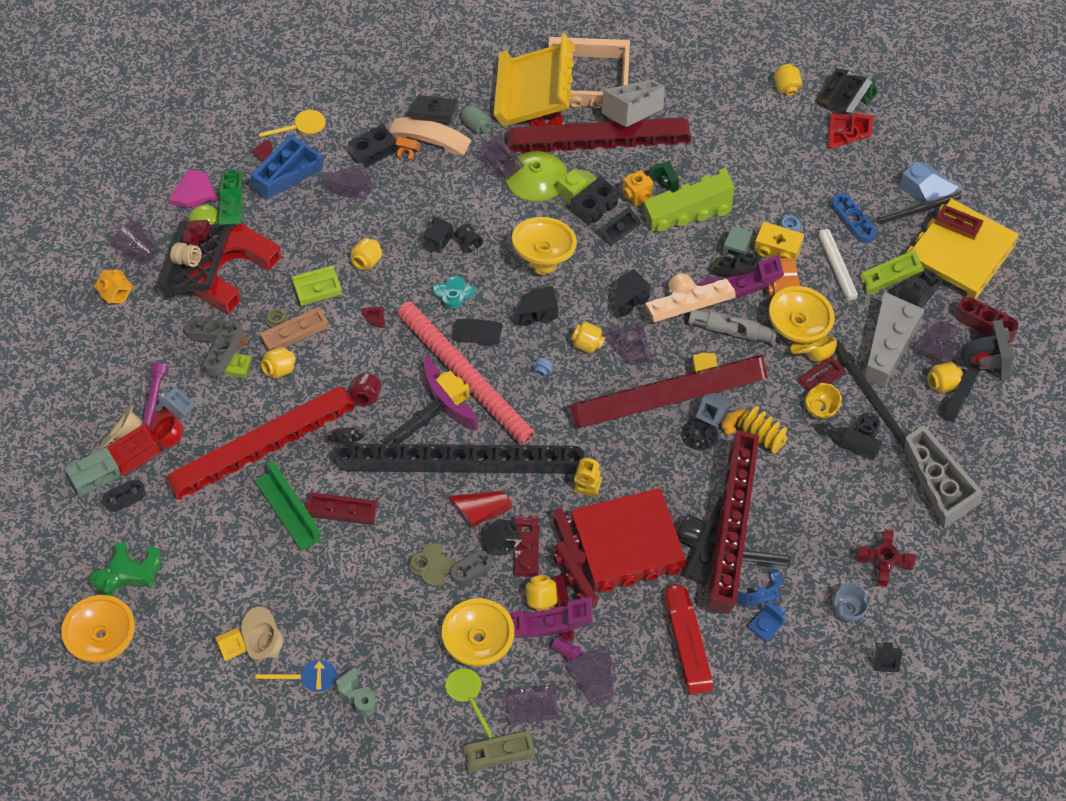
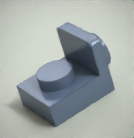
M175 386L170 392L165 390L157 399L159 404L155 410L158 412L165 406L181 420L196 404Z

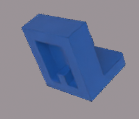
M767 601L764 605V610L748 625V630L767 643L785 624L786 614L780 606L773 605Z

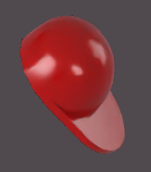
M168 409L160 410L153 415L150 430L158 443V447L169 449L176 446L184 434V427L181 421Z

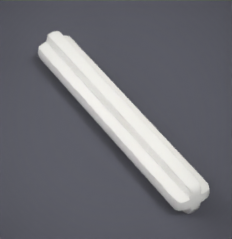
M829 229L821 230L819 232L820 241L847 301L857 298L858 293Z

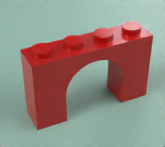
M239 223L230 230L211 290L189 292L228 315L241 302L239 289L218 277L219 269L230 260L246 259L269 272L282 258L280 246L244 224ZM210 260L209 262H207L206 264H204L202 267H203V268H206L207 266H209L210 264H212V261ZM197 269L196 271L191 273L190 276L193 277L194 275L199 273L200 270ZM207 276L201 278L197 283L206 282Z

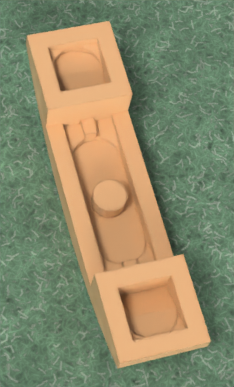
M410 117L395 118L389 129L390 133L396 138L397 136L403 138L410 137L442 146L446 152L460 156L465 155L471 143V139L450 127L433 121L416 120Z

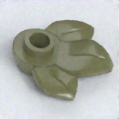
M434 543L425 546L422 553L415 554L410 559L409 568L414 575L421 576L426 584L437 587L445 585L443 575L451 572L456 562L447 556L441 555L442 544ZM424 563L425 567L419 568L417 564Z

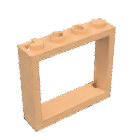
M561 37L549 38V47L561 44ZM568 38L574 44L573 56L623 58L622 86L628 85L630 40ZM570 90L572 97L569 106L575 108L580 106L602 107L603 92Z

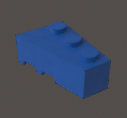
M290 134L251 174V189L268 200L323 169L324 157Z

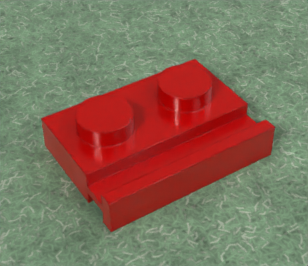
M148 424L141 425L107 446L122 476H126L163 453L159 449L158 443Z

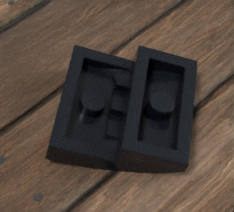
M836 68L815 102L830 110L851 115L872 81L868 77L853 75L850 70Z

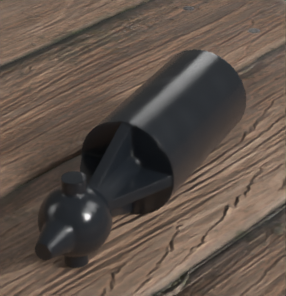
M827 421L815 423V426L822 434H831L840 446L872 460H875L881 448L882 441L850 427H832V424Z

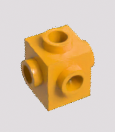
M642 170L631 173L623 180L622 193L636 207L644 203L645 200L652 198L653 181Z
M117 269L103 270L94 285L95 289L100 293V297L106 300L107 303L122 304L133 289V285L126 279L125 274Z

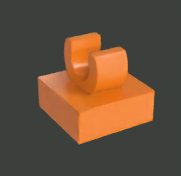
M397 136L396 145L400 147L397 152L398 157H402L405 151H409L408 159L412 160L415 156L414 151H420L421 143Z

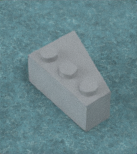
M652 79L603 90L602 114L608 116L610 120L628 127L663 109L665 86Z

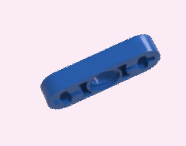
M842 193L835 195L832 209L859 242L871 243L875 238V227L850 196ZM838 202L846 203L845 207L843 204L838 205ZM856 216L859 218V221L851 222L848 217ZM862 230H863L865 233H868V232H869L870 234H869V235H867V234H862Z

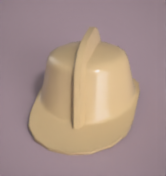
M133 405L126 409L117 425L100 444L99 449H103L110 442L114 443L142 425L143 421L132 412Z
M265 607L252 608L246 613L241 626L242 636L249 656L254 660L271 657L278 658L279 651L283 645V635L277 628L273 615Z

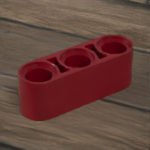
M964 297L959 302L956 319L960 323L989 337L993 336V321L1002 320L1004 328L1009 330L1010 341H1008V344L1014 341L1019 327L1016 319L971 297Z

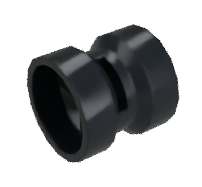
M470 223L461 225L454 233L455 239L462 243V247L467 253L473 252L469 248L470 246L474 245L478 249L483 244V238L478 233H475V229Z

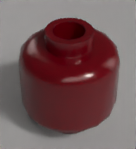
M370 373L357 375L350 389L351 398L361 406L373 405L381 392V381Z

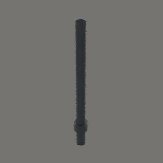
M837 341L835 351L840 356V362L849 369L904 448L906 435L855 364V358L850 352L846 351L840 341Z

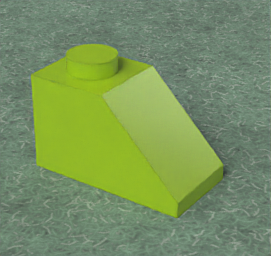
M573 169L558 180V196L571 206V199L597 178L589 171Z

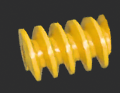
M755 406L744 414L739 421L738 427H743L744 432L760 435L759 443H764V447L767 449L771 448V452L775 454L787 441L788 437L785 435L787 427L778 430L780 422L772 425L774 418L771 416L765 420L766 412L763 411L758 415L759 407Z

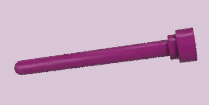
M151 363L149 371L152 382L142 425L148 424L149 428H151L161 380H164L169 370V366L161 363Z

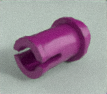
M558 636L552 644L551 648L566 657L569 663L577 664L583 656L580 646H574L562 638V636Z

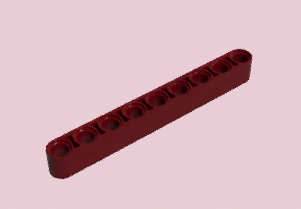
M665 118L640 120L628 127L616 121L514 127L507 131L508 151L511 154H514V152H521L523 154L532 151H574L581 148L583 150H592L598 147L609 149L617 148V146H624L626 148L637 147V145L688 144L691 141V132L688 119Z
M758 355L570 404L569 407L574 427L579 428L767 379L768 374L763 355Z

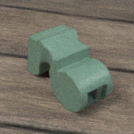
M354 667L336 681V687L341 699L349 705L355 704L357 714L369 717L376 710L375 695L369 687L353 690L359 683L356 667Z

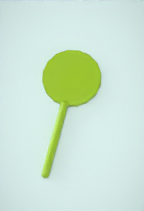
M461 668L453 671L446 679L445 687L447 693L456 701H469L488 738L492 739L493 735L474 701V698L481 691L482 683L480 677L471 669Z

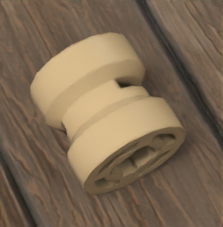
M177 242L171 249V260L175 264L195 267L201 260V250L198 246H187L185 243Z

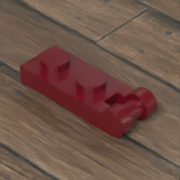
M562 507L554 509L552 521L560 542L564 541L583 572L585 570L586 554L578 549L580 548L579 539L576 534H572L571 519L569 515H565Z
M515 516V523L522 537V541L515 547V577L538 576L539 516H532V518ZM522 527H532V532H522Z

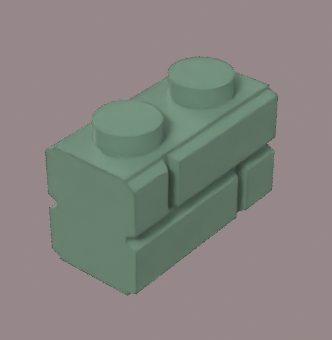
M107 447L96 449L88 457L82 460H74L65 468L67 476L79 497L121 477L119 468Z

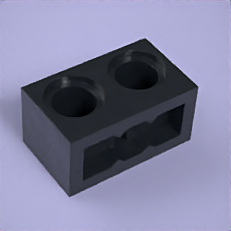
M384 124L374 127L348 142L349 154L362 170L397 152L396 138Z
M600 176L571 199V212L588 226L594 221L598 222L607 210H613L617 206L619 190Z

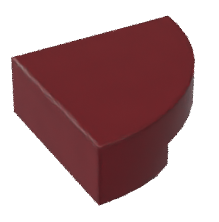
M266 140L252 150V154L261 163L273 153L272 144L269 140Z
M384 307L362 308L364 319L370 325L384 328Z

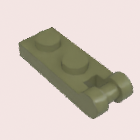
M530 730L468 744L462 748L463 754L468 760L466 766L469 773L536 756ZM483 752L484 758L477 759L476 754Z

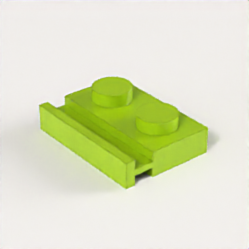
M333 265L292 277L301 306L342 295V289Z

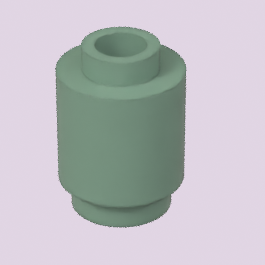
M469 105L463 110L461 115L463 122L478 134L486 133L491 128V117L477 106Z

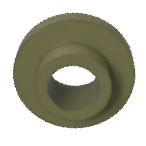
M279 308L271 309L266 316V323L270 328L288 321L287 314Z

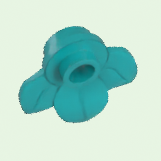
M455 275L449 277L446 284L435 283L433 285V292L436 297L442 299L447 308L457 309L461 307L465 299L472 298L475 295L476 287L465 286L464 278Z

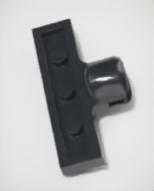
M721 496L718 498L708 521H703L691 514H687L677 531L679 540L694 548L693 556L684 576L704 586L708 582L712 571L722 503Z

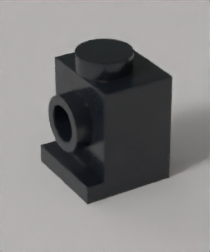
M433 216L431 228L428 227L424 233L425 242L423 247L429 252L435 251L441 254L453 236L452 224Z

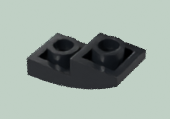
M741 253L737 260L729 256H719L713 267V274L743 275L757 270L758 262L762 260V257L755 256L752 253Z
M456 319L453 340L455 342H477L479 345H499L503 324L479 319Z

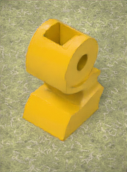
M583 458L579 461L574 478L575 486L573 492L591 497L598 495L603 477L600 476V465L597 461L590 458Z

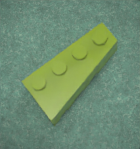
M727 169L719 170L720 174L711 178L709 175L701 177V182L691 186L689 183L684 184L674 193L669 190L645 200L643 213L651 232L657 230L662 232L669 227L685 226L689 222L705 221L709 217L716 215L725 216L731 212L734 185Z

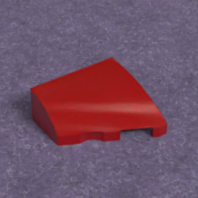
M831 113L828 149L871 137L873 116L853 113L852 116Z
M500 490L449 497L457 511L463 514L472 528L489 518L493 520L512 509L511 500Z

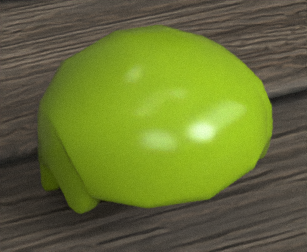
M200 205L192 210L188 221L208 220L210 224H219V211L211 205Z

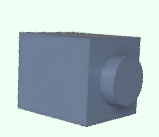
M717 393L707 394L702 399L696 418L717 426L726 416L732 400Z

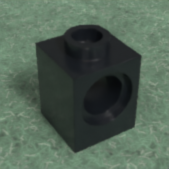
M497 519L481 534L488 554L506 555L522 541L518 526L513 520Z

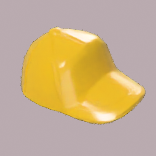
M826 336L812 343L795 342L790 350L792 354L806 353L811 361L819 362L828 359L834 354L837 339Z

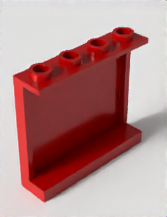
M661 488L571 510V521L573 527H576L583 552L586 554V561L594 583V592L601 591L606 593L613 590L614 587L621 585L630 587L640 580L653 581L658 579L660 575L668 573L669 575H677L685 569L686 558Z

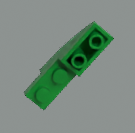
M231 169L222 172L219 225L238 224L243 221V171Z

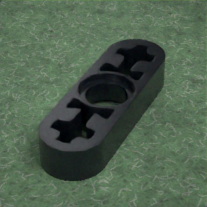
M971 366L968 367L948 405L944 418L955 422L980 370Z

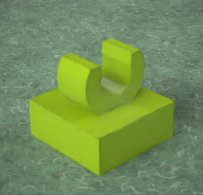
M234 353L228 367L224 371L225 374L246 378L252 363V356Z

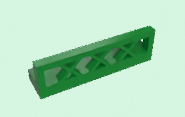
M272 460L267 463L269 473L256 479L255 483L302 552L321 541L320 531Z

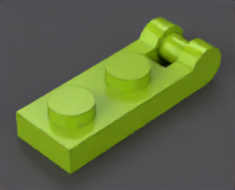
M912 250L863 272L860 278L866 284L865 290L867 295L878 293L883 288L924 271V268L916 250ZM879 276V280L873 281L874 278Z

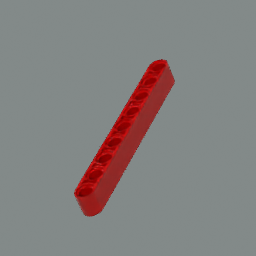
M336 387L176 469L167 476L166 481L176 498L182 500L184 496L200 491L204 488L203 486L223 479L224 475L232 474L244 468L245 464L253 463L265 457L264 455L271 451L273 453L284 447V444L290 441L292 443L304 437L305 433L313 432L325 426L324 423L332 422L344 416V413L350 410L352 412L356 405L344 387Z

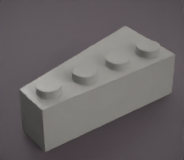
M884 292L865 374L867 380L886 387L920 326L925 309Z
M925 425L905 438L904 450L944 528L981 504L983 491Z

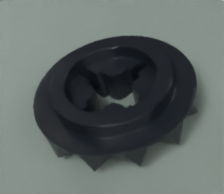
M689 419L688 423L683 426L682 439L688 447L694 450H707L716 443L718 431L716 426L701 419ZM696 429L699 431L704 430V436L696 435Z
M337 428L327 433V437L331 442H352L363 439L364 432L359 431V428Z

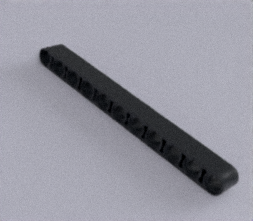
M345 443L337 446L335 458L337 467L345 472L576 474L579 461L584 458V451L578 446Z

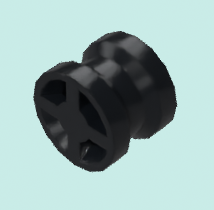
M863 413L857 419L855 430L875 438L880 426V420L873 413Z

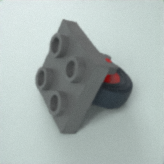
M1002 320L993 321V336L966 344L962 348L961 358L964 366L967 368L969 366L975 369L998 368L1001 381L1010 380V372L1014 371V351L1012 346L1009 347V330L1004 328Z

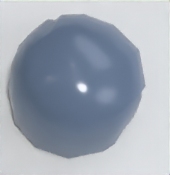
M848 582L841 585L832 600L835 614L844 621L856 622L862 619L869 608L866 600V590L856 583ZM845 605L851 606L854 609V613Z

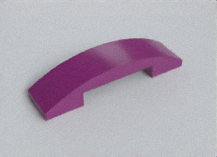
M777 255L758 262L759 267L754 272L725 278L735 290V297L739 298L749 295L780 279L784 275L780 256ZM716 276L697 283V286L711 284L719 281Z
M426 356L424 358L425 378L433 399L440 403L439 407L442 406L443 412L452 420L468 429L477 430V416L465 402L457 407L436 381L440 376V371L430 358Z
M592 598L568 601V606L528 614L525 611L509 613L514 624V638L550 636L568 632L593 621Z

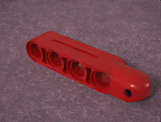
M673 584L665 592V605L669 620L672 619L673 627L671 629L674 641L678 643V648L676 649L680 663H683L684 670L682 672L685 684L689 686L688 695L712 692L713 680L689 592L683 585Z

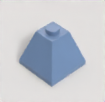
M915 162L903 172L899 188L919 203L954 193L959 188L929 164Z

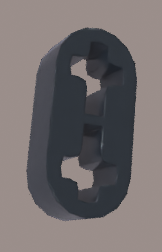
M130 480L107 491L103 495V504L108 511L117 512L142 500L146 495V490L140 480ZM135 487L138 493L134 494L131 489ZM114 497L117 499V503L113 504L110 499Z

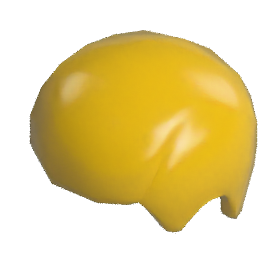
M819 383L806 395L805 407L808 413L815 418L827 419L839 410L842 397L839 390L832 384ZM824 404L825 410H824V411H820L821 408H822V405Z

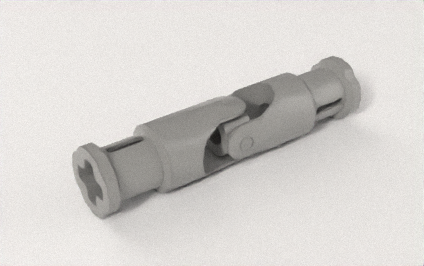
M693 310L689 318L690 326L695 324L706 327L710 331L725 332L755 342L760 340L770 343L771 346L775 345L778 334L775 328L763 326L760 322L729 317L715 311ZM740 323L746 327V332H737Z

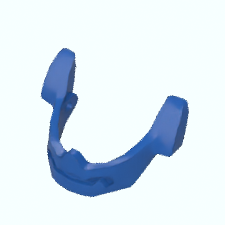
M776 569L769 570L772 578L771 588L765 589L763 586H760L757 592L754 593L738 591L737 601L743 606L750 607L767 601H773L780 596L779 586L784 583V580Z

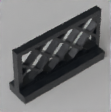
M188 221L179 222L158 281V285L165 298H174L176 292L211 290L231 230L230 224H210L211 227L206 239L210 238L211 241L203 246L200 245L203 241L198 243L201 255L204 253L206 256L200 260L197 266L188 267L184 270L185 264L173 263L170 256L173 245L177 242L183 243V233ZM218 231H222V233L216 236L215 238L212 236ZM217 245V248L212 252L209 253L207 251L213 246ZM210 260L212 261V264H210V265L207 266L206 268H203V267H202L204 264H206V263L209 262ZM197 269L200 270V272L194 275L193 277L190 276V274L196 271ZM207 276L206 282L197 283L201 278ZM185 277L188 279L184 283L179 284V281H181Z

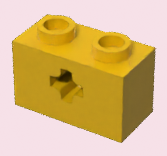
M763 222L755 241L754 252L764 258L777 255L780 258L794 257L796 262L803 245L804 234Z

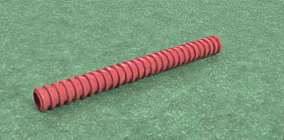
M412 302L403 304L398 310V316L423 340V343L427 344V347L435 353L441 362H444V365L456 377L459 376L462 379L464 385H469L470 392L474 394V397L478 398V401L487 408V411L491 412V415L504 426L506 431H509V434L520 445L528 443L533 438L535 431L526 424L525 420L521 419V416L515 410H512V407L508 405L504 398L499 396V393L486 382V379L469 364L468 360L452 346L448 339L431 324V321Z

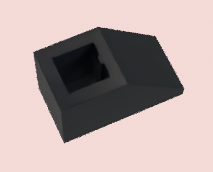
M926 268L904 283L897 298L922 308L942 285L944 280L937 276L935 272Z
M635 269L617 280L614 317L616 319L622 315H629L635 306L645 304L650 298L651 285Z
M553 286L532 289L514 311L515 325L529 326L534 322H551L558 318V304Z

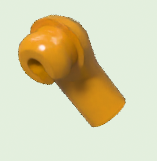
M745 408L731 412L724 417L721 428L724 429L725 435L736 432L734 425L747 413Z

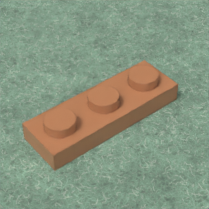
M317 307L260 333V337L268 351L278 347L285 348L329 328V322L320 307Z

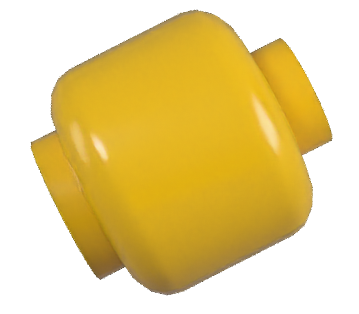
M785 64L777 68L774 74L777 91L779 93H786V96L797 94L803 85L799 69L791 64Z
M369 238L361 239L351 250V261L360 270L372 269L382 257L379 243Z
M582 322L581 325L577 324L571 336L573 346L589 354H592L596 349L600 350L605 340L602 337V329L588 322Z
M284 347L268 351L264 354L261 361L262 370L267 376L274 379L285 376L293 371L295 356Z
M945 362L933 366L930 373H928L927 379L929 386L938 393H945L958 388L963 378V373L953 362Z
M534 576L526 584L528 606L536 609L538 612L548 610L557 603L556 583L549 576Z

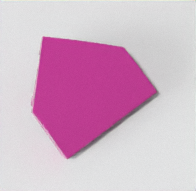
M188 170L168 201L174 206H191L194 209L206 201L211 200L213 202L218 198L214 192L213 184L205 172Z

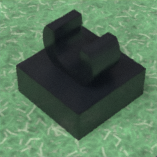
M883 642V647H877L875 671L899 673L902 649L893 648L892 642Z

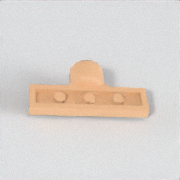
M680 273L674 275L668 283L670 296L647 302L645 305L646 311L653 322H657L736 297L735 290L727 279L704 286H697L689 275Z

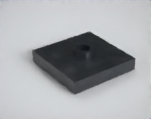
M418 95L410 111V118L451 123L458 106V100Z

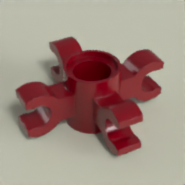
M884 529L882 544L877 550L866 546H859L856 561L860 563L872 562L879 570L878 586H888L890 571L894 566L913 570V564H915V554H899L897 548L892 545L894 530ZM881 556H887L890 560H885Z

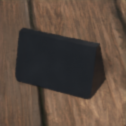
M629 206L594 233L612 247L642 223Z

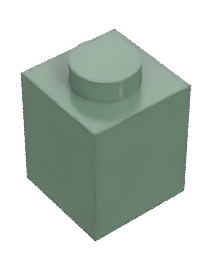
M732 226L724 244L723 257L729 256L737 260L741 253H747L751 245L753 232Z

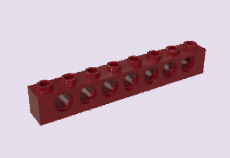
M737 430L730 442L706 605L708 610L730 614L737 602L760 435Z

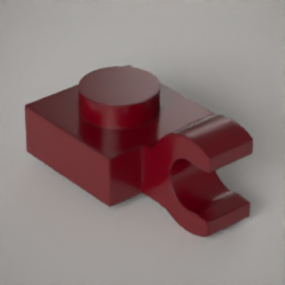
M188 221L183 233L182 242L198 246L199 241H204L211 227L209 221Z

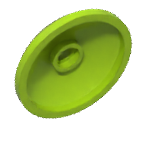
M532 151L521 154L510 162L506 169L505 179L509 190L518 198L530 202H543L558 195V180L568 173L564 163L556 156L546 152Z

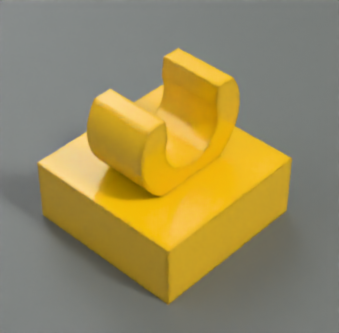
M238 628L215 637L225 661L247 651Z

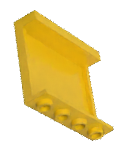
M565 33L561 34V44L512 58L507 50L499 52L494 116L502 126H509L569 109L572 97L570 88L573 82L571 72L574 66L572 57L575 48L572 40H569Z
M951 198L947 206L984 220L975 240L936 225V219L932 218L927 226V231L920 233L916 240L917 244L914 247L911 246L906 253L916 250L924 269L927 268L935 272L937 276L966 291V297L976 299L1015 247L1019 234Z

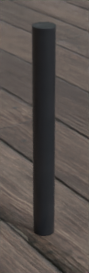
M959 192L951 193L877 216L879 224H883L948 204L951 198L955 201L961 200Z

